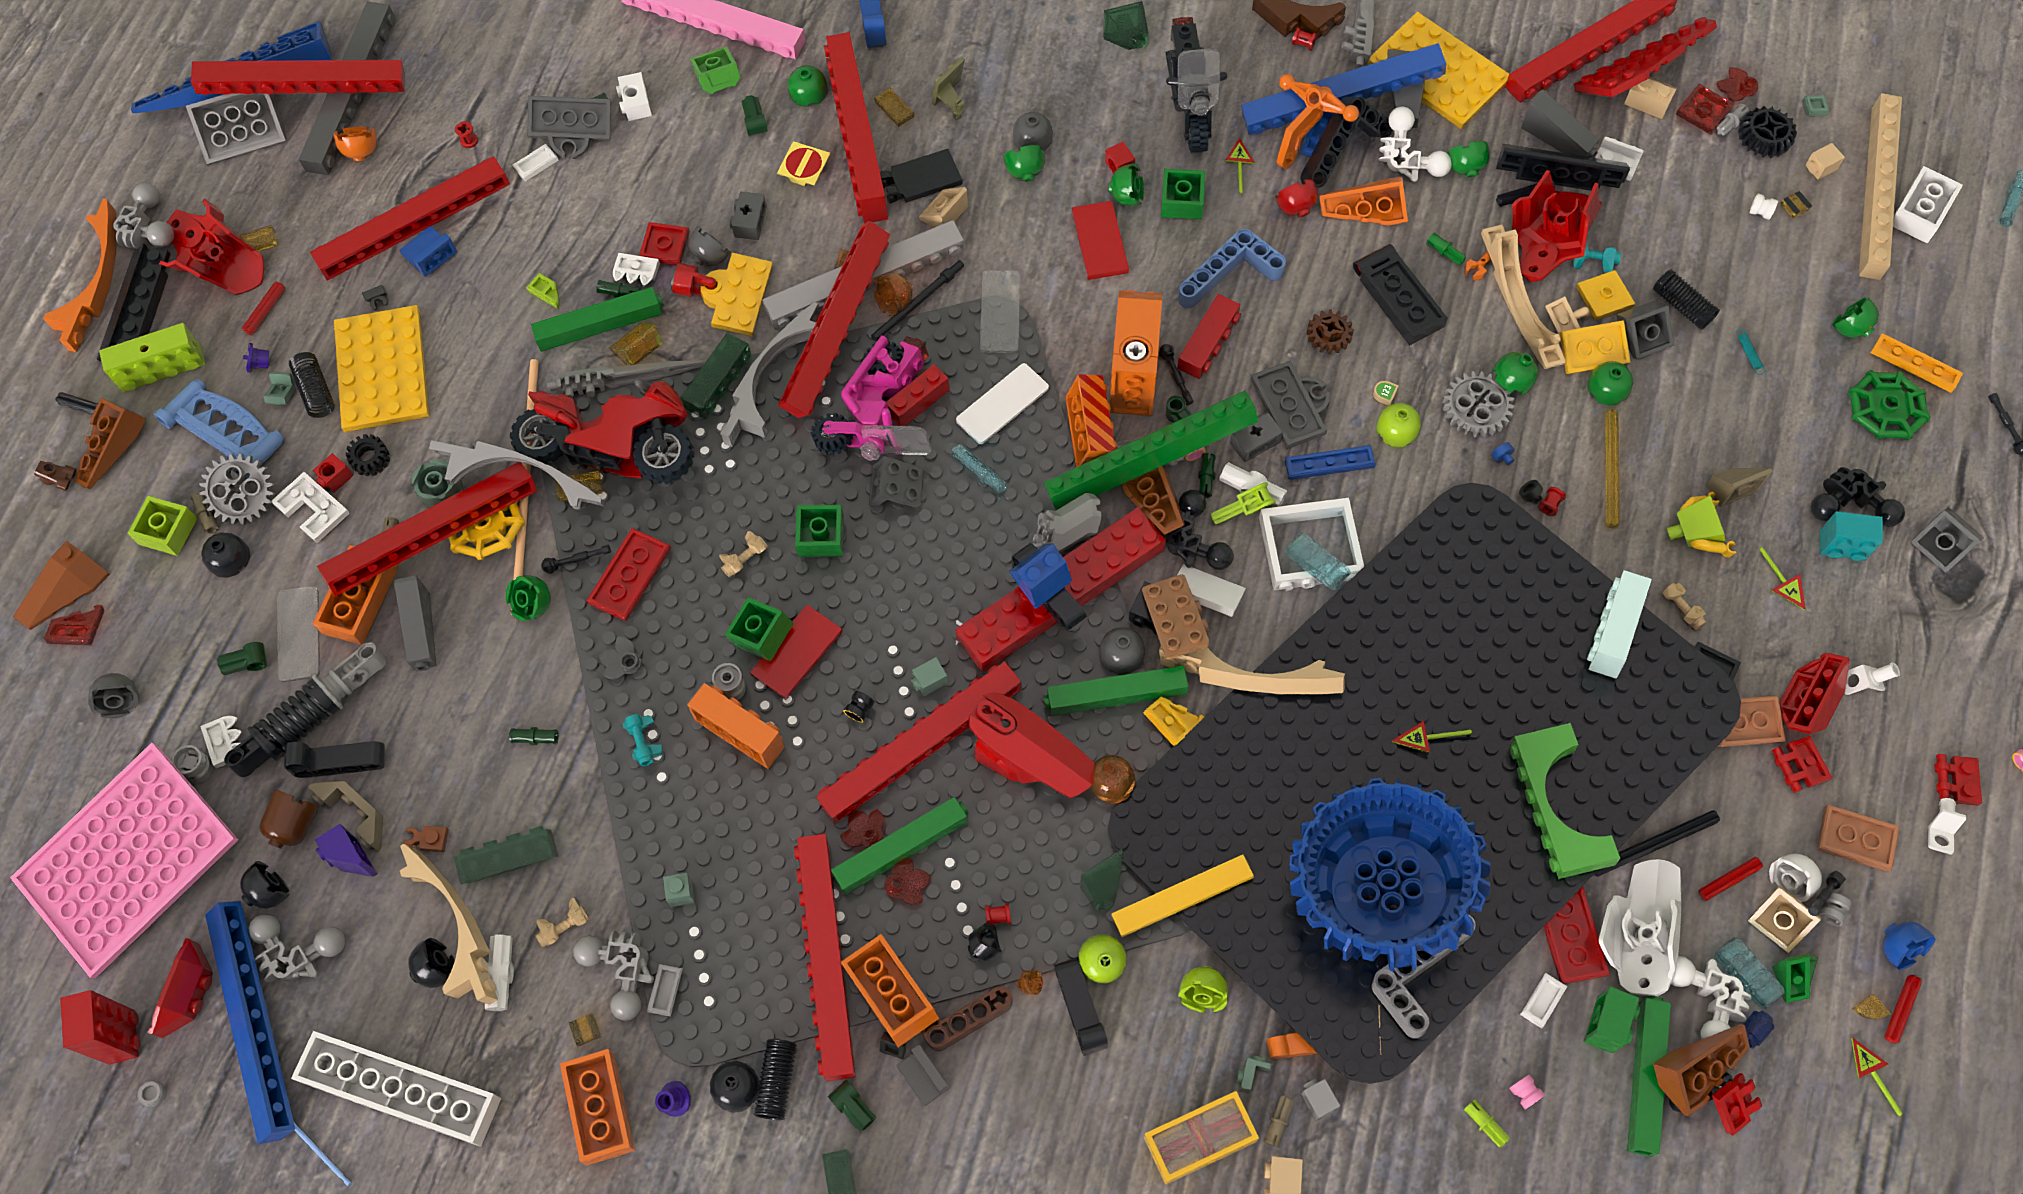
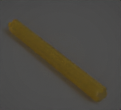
M1608 409L1605 413L1606 526L1615 529L1620 524L1618 410Z

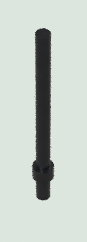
M958 260L950 268L943 270L940 273V277L877 329L871 337L878 341L881 336H884L944 283H949L954 278V275L964 267V263Z

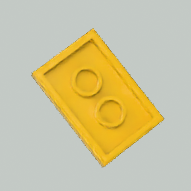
M1624 320L1559 332L1562 353L1566 361L1564 364L1566 374L1593 370L1599 364L1608 361H1616L1622 364L1631 363Z

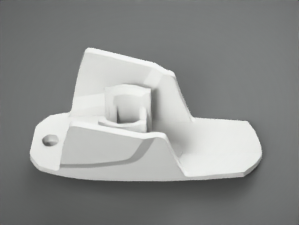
M1656 859L1634 865L1627 898L1614 895L1611 902L1607 905L1599 936V944L1610 965L1617 969L1620 985L1631 995L1658 997L1665 993L1671 985L1677 967L1681 925V869L1669 861ZM1646 960H1652L1650 964L1645 965ZM1645 979H1647L1650 983L1649 986L1642 988V985L1646 983Z

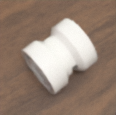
M1757 193L1749 213L1753 215L1760 214L1763 218L1770 220L1778 200L1773 198L1765 200L1764 195Z

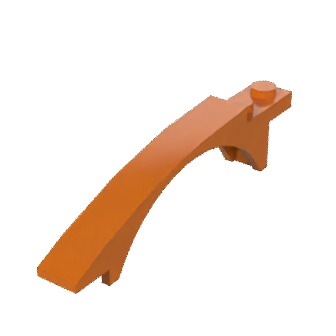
M104 198L96 215L88 214L86 218L97 232L101 245L100 263L93 279L76 298L56 310L45 313L43 317L53 330L63 331L59 341L69 351L77 352L79 345L82 343L85 331L90 325L91 317L100 318L111 284L117 242V231L113 228V224L117 218L116 210Z

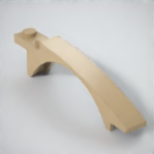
M1503 225L1483 229L1481 235L1495 268L1493 274L1522 335L1544 369L1564 365L1566 361L1558 344L1561 340L1559 334L1551 332L1542 324L1528 298L1520 269L1516 229L1505 232Z
M1162 646L1159 648L1160 665L1169 668L1184 666L1185 671L1199 674L1200 682L1237 690L1274 694L1343 693L1345 690V674L1324 669L1325 661L1321 660L1291 672L1261 674L1244 671L1228 665L1216 657L1208 647L1171 659L1165 657Z
M402 844L400 847L407 866L400 870L401 876L411 878L414 882H426L437 887L450 902L457 920V954L451 973L442 988L444 994L458 999L473 990L477 1001L491 1005L498 998L495 993L496 985L489 977L487 971L488 964L483 958L490 951L475 918L454 886L436 866L416 848Z

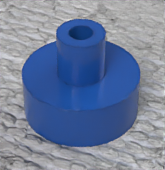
M1506 442L1496 448L1491 456L1497 463L1504 461L1507 465H1510L1514 462L1511 454L1515 449L1509 442Z

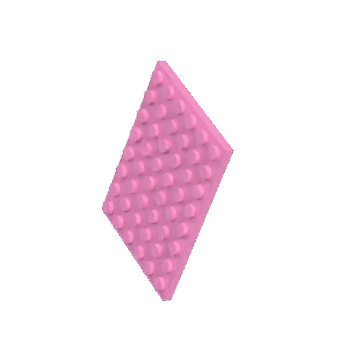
M151 743L10 878L90 978H96L238 841V838L157 744Z

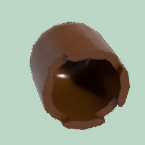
M275 790L261 819L260 832L264 837L270 839L268 844L282 849L283 845H298L309 830L319 806L305 800H300L299 803L292 801L294 796Z

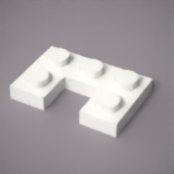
M305 472L272 500L273 505L288 518L304 503L315 511L300 528L316 543L350 514L343 505Z

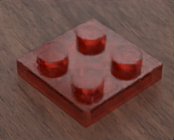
M1698 84L1679 107L1676 115L1711 135L1725 118L1726 114L1732 109L1734 103Z

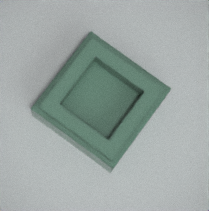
M1825 95L1805 96L1802 102L1807 117L1828 115L1829 108Z

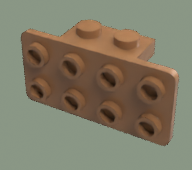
M1180 574L1142 588L1148 610L1167 659L1209 646L1210 642L1206 633L1209 631L1208 624L1205 618L1201 619L1200 614L1203 612L1199 600L1194 601L1185 575Z

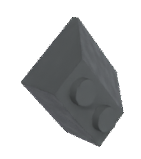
M1652 301L1616 314L1617 321L1624 320L1628 349L1634 359H1639L1674 346L1668 305Z
M1948 507L1916 536L1911 543L1947 573L1984 537Z

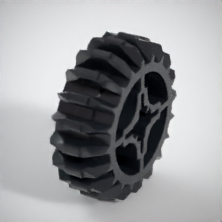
M1765 106L1761 109L1756 107L1753 111H1749L1745 118L1742 119L1738 131L1740 133L1739 139L1743 140L1742 146H1748L1747 151H1754V156L1761 154L1762 158L1766 155L1770 158L1775 155L1779 157L1786 153L1794 144L1797 136L1796 124H1793V118H1787L1788 113H1781V108L1774 110L1773 106L1769 109Z

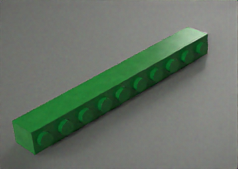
M1246 390L1054 477L1044 482L1049 498L1055 510H1058L1084 493L1094 494L1095 496L1100 495L1259 422L1254 403Z

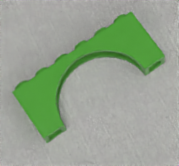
M1571 723L1515 736L1510 745L1511 756L1517 760L1519 765L1517 768L1519 779L1521 782H1525L1527 788L1525 790L1526 799L1529 804L1533 805L1535 811L1533 812L1534 822L1537 827L1540 826L1543 834L1541 835L1543 847L1548 849L1551 856L1549 858L1551 870L1557 873L1558 879L1614 866L1620 860L1612 835L1597 837L1579 833L1566 826L1554 814L1548 803L1545 791L1548 770L1562 757L1575 753L1578 747Z

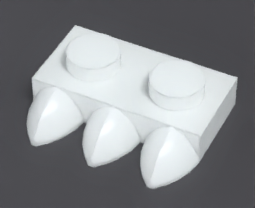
M618 253L613 268V277L617 282L626 276L630 284L639 278L642 285L645 286L651 281H655L660 265L659 259Z
M224 716L200 726L215 768L226 765L224 762L225 755L240 744L233 742L239 738L242 731L230 729L237 721V717Z

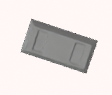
M659 964L647 1008L648 1013L671 1017L683 968Z

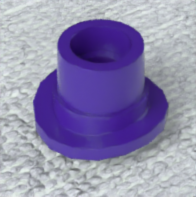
M253 343L248 344V355H243V359L247 360L246 370L248 373H251L252 369L268 368L269 350L253 348Z
M672 1081L667 1083L661 1092L657 1094L655 1104L659 1111L669 1116L677 1117L689 1110L691 1096L683 1083Z

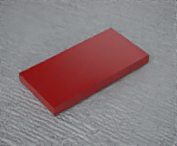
M1112 201L1072 207V215L1088 280L1129 273Z
M631 528L586 602L608 614L627 621L671 550V546Z
M806 605L792 621L794 623L771 662L761 658L750 671L752 677L785 700L788 699L843 632L842 628L809 605Z
M1582 886L1544 926L1558 978L1563 984L1610 975L1603 950L1599 944V936L1586 893Z

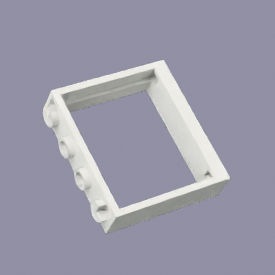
M1349 498L1261 509L1259 521L1273 590L1286 589V591L1297 587L1308 589L1320 584L1331 586L1337 582H1349L1364 567ZM1337 516L1344 517L1354 565L1281 574L1271 525Z

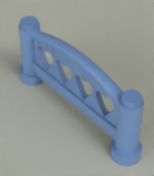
M199 379L192 380L163 409L159 408L153 414L168 429L179 423L229 457V454H235L236 459L239 454H244L245 459L248 456H253L252 463L260 460V466L285 440L283 435L276 430L268 433L260 421L238 403L216 393L205 391L207 386ZM205 401L206 405L212 406L210 410L195 415L198 402ZM220 411L221 415L227 416L225 421L210 425L214 412ZM234 421L237 426H243L241 431L226 436L230 422ZM252 432L253 436L259 437L256 442L242 446L245 433ZM233 468L232 470L239 476V470ZM249 473L246 474V477H245L244 480H246V479L249 478V476H250Z

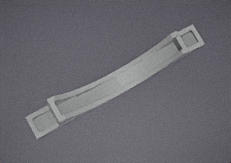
M812 303L797 315L772 339L750 366L732 395L735 405L731 409L728 422L724 423L721 428V435L725 445L733 447L741 430L764 438L766 437L768 432L765 428V422L759 415L755 403L758 381L767 365L778 354L795 344L808 341L820 315L818 303Z
M441 438L438 441L431 440L429 449L432 452L450 456L445 480L449 483L457 484L467 474L487 464L503 461L522 462L540 468L551 475L564 490L573 509L580 510L582 502L604 506L605 502L603 499L584 485L555 468L516 451L477 441L475 449L473 445L461 443L460 446L452 445V441Z

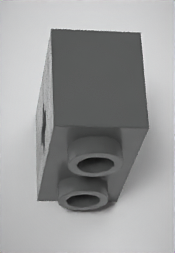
M740 191L739 198L735 199L734 202L735 214L730 218V229H733L734 237L759 240L767 208L764 194Z
M1269 413L1263 416L1258 415L1259 422L1231 435L1230 443L1244 463L1281 443L1283 432Z

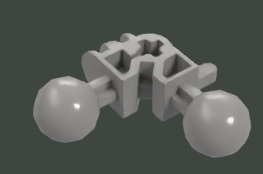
M150 183L138 184L132 193L135 202L134 206L124 205L123 209L118 211L119 216L113 224V228L117 231L116 241L121 247L136 249L143 243L146 245L148 241L157 247L168 246L174 239V231L170 224L164 221H155L149 225L150 218L144 214L146 209L153 208L159 203V191Z
M270 914L256 916L250 922L248 929L251 939L258 944H264L267 949L255 958L256 963H262L259 971L261 973H268L264 979L265 982H272L279 978L292 982L301 976L317 978L319 972L315 967L317 965L314 960L320 956L333 957L338 955L344 949L346 943L345 936L340 929L326 927L315 935L314 944L305 948L297 945L291 948L290 945L279 940L280 922L275 916Z
M613 931L610 935L608 946L603 945L597 937H582L573 948L576 961L585 967L594 966L601 960H605V964L621 966L616 971L615 979L623 980L622 988L611 1000V1012L621 1021L634 1019L642 1008L641 999L636 994L637 982L652 983L654 981V977L650 975L647 968L648 951L640 946V935L634 933L630 936L628 932H623L619 935L617 931ZM620 954H636V958H631Z

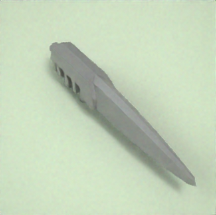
M1357 0L1354 25L1352 27L1345 26L1343 29V34L1350 35L1352 41L1350 43L1343 41L1341 49L1349 51L1348 60L1355 62L1356 68L1363 67L1370 59L1375 0Z
M706 361L655 362L613 368L601 366L559 373L556 376V381L547 383L548 391L558 390L559 394H565L574 399V391H578L579 395H584V390L586 389V395L594 397L595 388L600 387L602 392L605 391V387L614 389L623 385L635 384L636 379L644 381L659 379L704 366Z

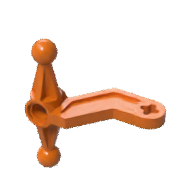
M1291 74L1282 75L1279 79L1280 87L1283 90L1292 89L1305 101L1307 107L1286 128L1277 157V165L1283 169H1288L1292 166L1301 139L1322 118L1323 111L1343 114L1346 121L1353 122L1359 116L1358 108L1354 105L1345 106L1332 93L1331 89L1326 86L1320 87L1316 84L1296 82Z

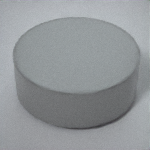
M148 1081L139 1088L137 1097L142 1105L155 1107L164 1100L166 1089L159 1082Z

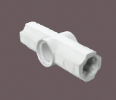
M1229 462L1225 465L1220 475V481L1238 489L1240 493L1267 482V489L1271 498L1276 501V503L1271 505L1273 507H1280L1287 494V490L1268 482L1263 474L1257 471L1247 472Z
M490 936L487 971L490 979L496 985L495 993L498 1000L491 1005L485 1003V1010L504 1011L508 1008L509 983H512L514 976V967L511 962L512 936Z

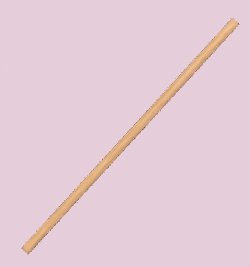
M536 359L530 360L528 394L529 391L537 392L539 361ZM527 395L526 410H533L534 403L529 395ZM533 441L527 442L528 446L533 444ZM522 463V465L526 468V470H527V471L529 472V474H530V473H531V465H530V464H526V463ZM529 496L519 500V510L525 519V525L517 533L513 580L516 577L523 576Z

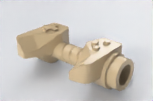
M748 531L745 539L749 548L739 556L736 554L719 555L724 563L721 569L729 578L743 568L742 564L755 553L761 554L768 548L760 536H756L751 531Z
M1680 583L1669 585L1662 591V594L1668 601L1673 600L1685 614L1684 620L1691 628H1694L1695 631L1706 624L1703 617L1706 615L1704 610L1700 606H1693L1691 608L1681 597L1686 590Z
M572 898L569 902L568 918L558 925L554 926L546 919H538L536 921L540 931L535 936L542 947L553 944L559 939V934L574 925H583L590 920L584 908L578 904L575 898Z

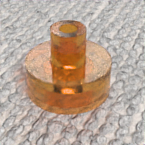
M1026 970L1022 973L1021 978L1017 980L1018 988H1021L1025 995H1037L1042 990L1043 981L1041 974L1037 970Z

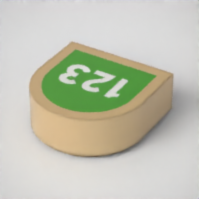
M1380 381L1374 387L1373 396L1378 402L1391 405L1399 385L1389 381Z

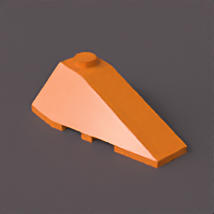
M1402 176L1319 195L1322 216L1359 220L1366 223H1379L1380 225L1387 226L1408 222Z

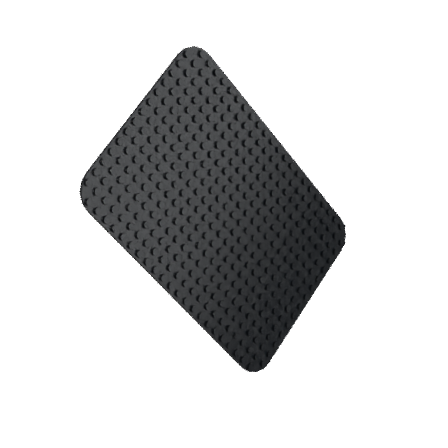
M1477 483L1457 485L1437 497L1253 671V673L1261 674L1286 673L1304 668L1321 660L1325 661L1324 669L1345 674L1344 692L1332 694H1274L1234 689L1186 734L1183 740L1168 751L1121 796L1113 807L1109 820L1108 830L1111 846L1121 861L1155 894L1240 855H1244L1254 878L1175 914L1333 1069L1350 1080L1373 1084L1389 1081L1409 1067L1598 871L1594 870L1558 879L1557 873L1551 870L1549 864L1550 853L1548 849L1543 847L1541 835L1543 834L1540 826L1537 827L1534 822L1533 812L1535 811L1533 805L1529 804L1526 799L1525 790L1527 788L1525 782L1520 781L1517 772L1519 765L1510 753V745L1514 737L1571 723L1578 747L1575 753L1562 757L1548 770L1545 781L1548 803L1554 814L1569 828L1589 836L1602 837L1612 835L1618 850L1731 733L1740 718L1741 699L1735 683L1723 669L1644 606L1627 659L1617 679L1588 670L1591 661H1588L1587 658L1595 641L1594 636L1600 625V618L1607 604V596L1613 581L1504 493L1489 485ZM1423 721L1426 735L1472 730V734L1429 739L1430 753L1391 742ZM1381 778L1386 784H1395L1397 780H1400L1401 784L1417 787L1419 784L1422 785V791L1433 792L1437 789L1446 794L1445 803L1450 807L1460 806L1463 819L1466 822H1474L1476 824L1475 835L1483 836L1486 843V850L1479 856L1491 863L1489 877L1483 878L1490 882V894L1488 897H1485L1486 901L1482 912H1471L1468 914L1473 917L1476 925L1472 936L1460 945L1457 951L1453 950L1404 985L1429 1018L1428 1028L1420 1038L1409 1037L1372 990L1375 974L1388 964L1387 954L1378 955L1374 961L1362 959V955L1358 960L1353 957L1348 961L1343 960V951L1335 946L1328 950L1324 948V937L1327 929L1325 927L1312 928L1307 922L1306 916L1298 915L1296 901L1302 897L1291 895L1290 882L1297 878L1299 874L1290 870V855L1294 854L1293 841L1303 838L1301 832L1302 822H1311V820L1315 819L1313 807L1319 802H1332V794L1336 793L1339 796L1351 790L1352 785H1356L1359 788L1365 787L1369 784L1370 779ZM1388 859L1380 860V862L1383 864H1388L1391 862ZM1406 868L1403 871L1406 873H1413L1415 870L1411 868ZM1363 872L1360 876L1366 878L1371 876V874ZM1392 882L1383 883V885L1386 887H1392L1395 885ZM1416 891L1407 892L1409 896L1418 895ZM1366 895L1363 897V899L1371 901L1374 899V897L1371 895ZM1396 905L1387 906L1389 910L1398 909ZM1424 951L1417 952L1421 959H1430L1428 953ZM1408 967L1398 968L1403 974L1410 973ZM1378 980V983L1381 987H1390V983L1388 980ZM1394 1000V1004L1398 1008L1406 1007V1003L1403 1000ZM1378 1005H1380V1028H1379V1009H1378ZM1410 1020V1024L1413 1028H1422V1024L1419 1020ZM1380 1037H1381V1054H1380Z

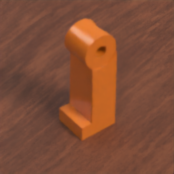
M1298 1033L1266 1039L1270 1059L1318 1054Z

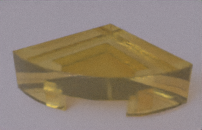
M1874 993L1852 1008L1860 1016L1872 1020L1882 1019L1891 1014Z

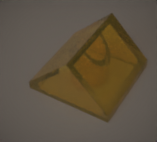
M641 322L609 348L626 365H635L663 343L654 324Z

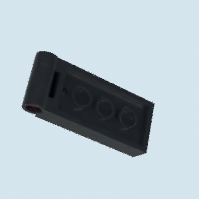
M1388 244L1353 262V269L1361 277V283L1409 346L1445 327L1448 319L1402 260L1393 245Z

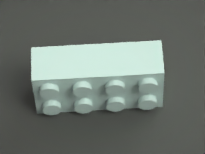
M1623 570L1620 578L1615 577L1607 596V604L1600 618V625L1594 636L1595 641L1587 658L1588 661H1591L1588 670L1617 679L1627 659L1652 579Z

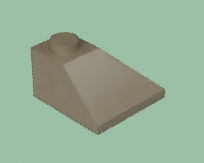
M1731 468L1726 471L1721 469L1711 475V479L1706 486L1710 492L1716 494L1714 499L1716 501L1719 500L1718 505L1722 507L1758 492L1773 473V470L1771 468Z

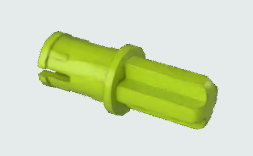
M1476 1099L1464 1109L1478 1124L1479 1130H1483L1498 1147L1504 1146L1509 1141V1136L1493 1120L1495 1117H1491Z

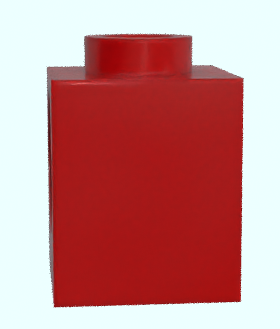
M1123 141L1105 150V163L1113 174L1121 166L1135 164V157Z
M333 453L312 470L318 477L315 481L324 490L328 487L333 493L354 476L349 468Z

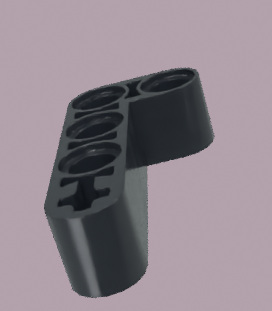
M1032 543L1027 544L1011 557L1012 569L1037 550ZM1065 588L1042 604L1066 631L1071 630L1087 617L1083 608Z
M370 741L310 748L303 742H290L285 745L284 768L298 778L379 770L384 768L385 745L382 742Z
M1078 958L1055 964V973L1083 1056L1107 1049V1037L1102 1023L1099 1022Z

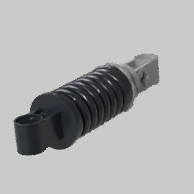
M368 642L361 645L358 650L344 659L334 669H330L328 675L321 679L313 675L312 679L302 686L305 693L301 690L295 691V696L298 699L294 696H289L287 700L290 705L286 701L280 704L283 711L279 707H275L273 712L276 716L272 713L266 715L271 725L265 719H260L252 727L249 726L247 728L250 736L225 755V764L239 777H247L270 757L276 761L280 760V757L285 754V745L287 743L300 742V737L304 738L308 735L307 731L312 732L315 730V725L320 726L322 720H327L329 716L331 717L339 709L342 710L344 708L341 703L342 698L346 697V695L350 696L353 693L352 691L364 684L377 671L381 670L386 665V657L374 643Z

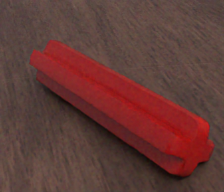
M277 281L273 283L242 326V330L249 335L254 334L284 292L285 287L283 284Z
M1753 857L1702 887L1698 893L1704 901H1707L1763 868V864L1758 857Z
M1915 975L1907 976L1884 1035L1887 1041L1894 1044L1900 1042L1922 984V979Z

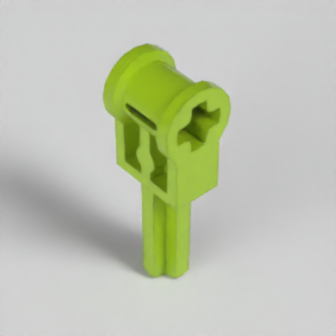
M1261 483L1237 495L1238 501L1212 512L1213 522L1218 525L1243 512L1246 516H1249L1276 503L1275 499L1271 498L1267 489L1268 483Z

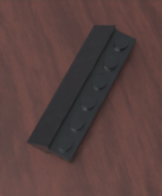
M1503 143L1496 169L1516 172V179L1539 182L1546 170H1548L1555 185L1592 191L1595 183L1599 184V188L1600 186L1620 188L1621 183L1625 182L1630 171L1629 165L1625 162Z
M143 243L133 252L100 350L149 334L168 279V274L165 272L166 266L159 264L160 261L168 263L171 255L168 249L148 248ZM100 353L97 356L98 361H101Z

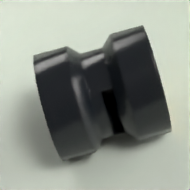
M855 691L851 697V703L846 705L843 712L851 719L863 723L867 716V710L871 709L875 702L865 693Z

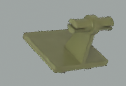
M963 57L957 62H952L944 75L940 74L934 82L935 88L932 92V104L935 106L942 100L952 109L953 118L955 117L956 120L960 119L961 114L964 112V100L957 96L953 88L961 81L965 61Z

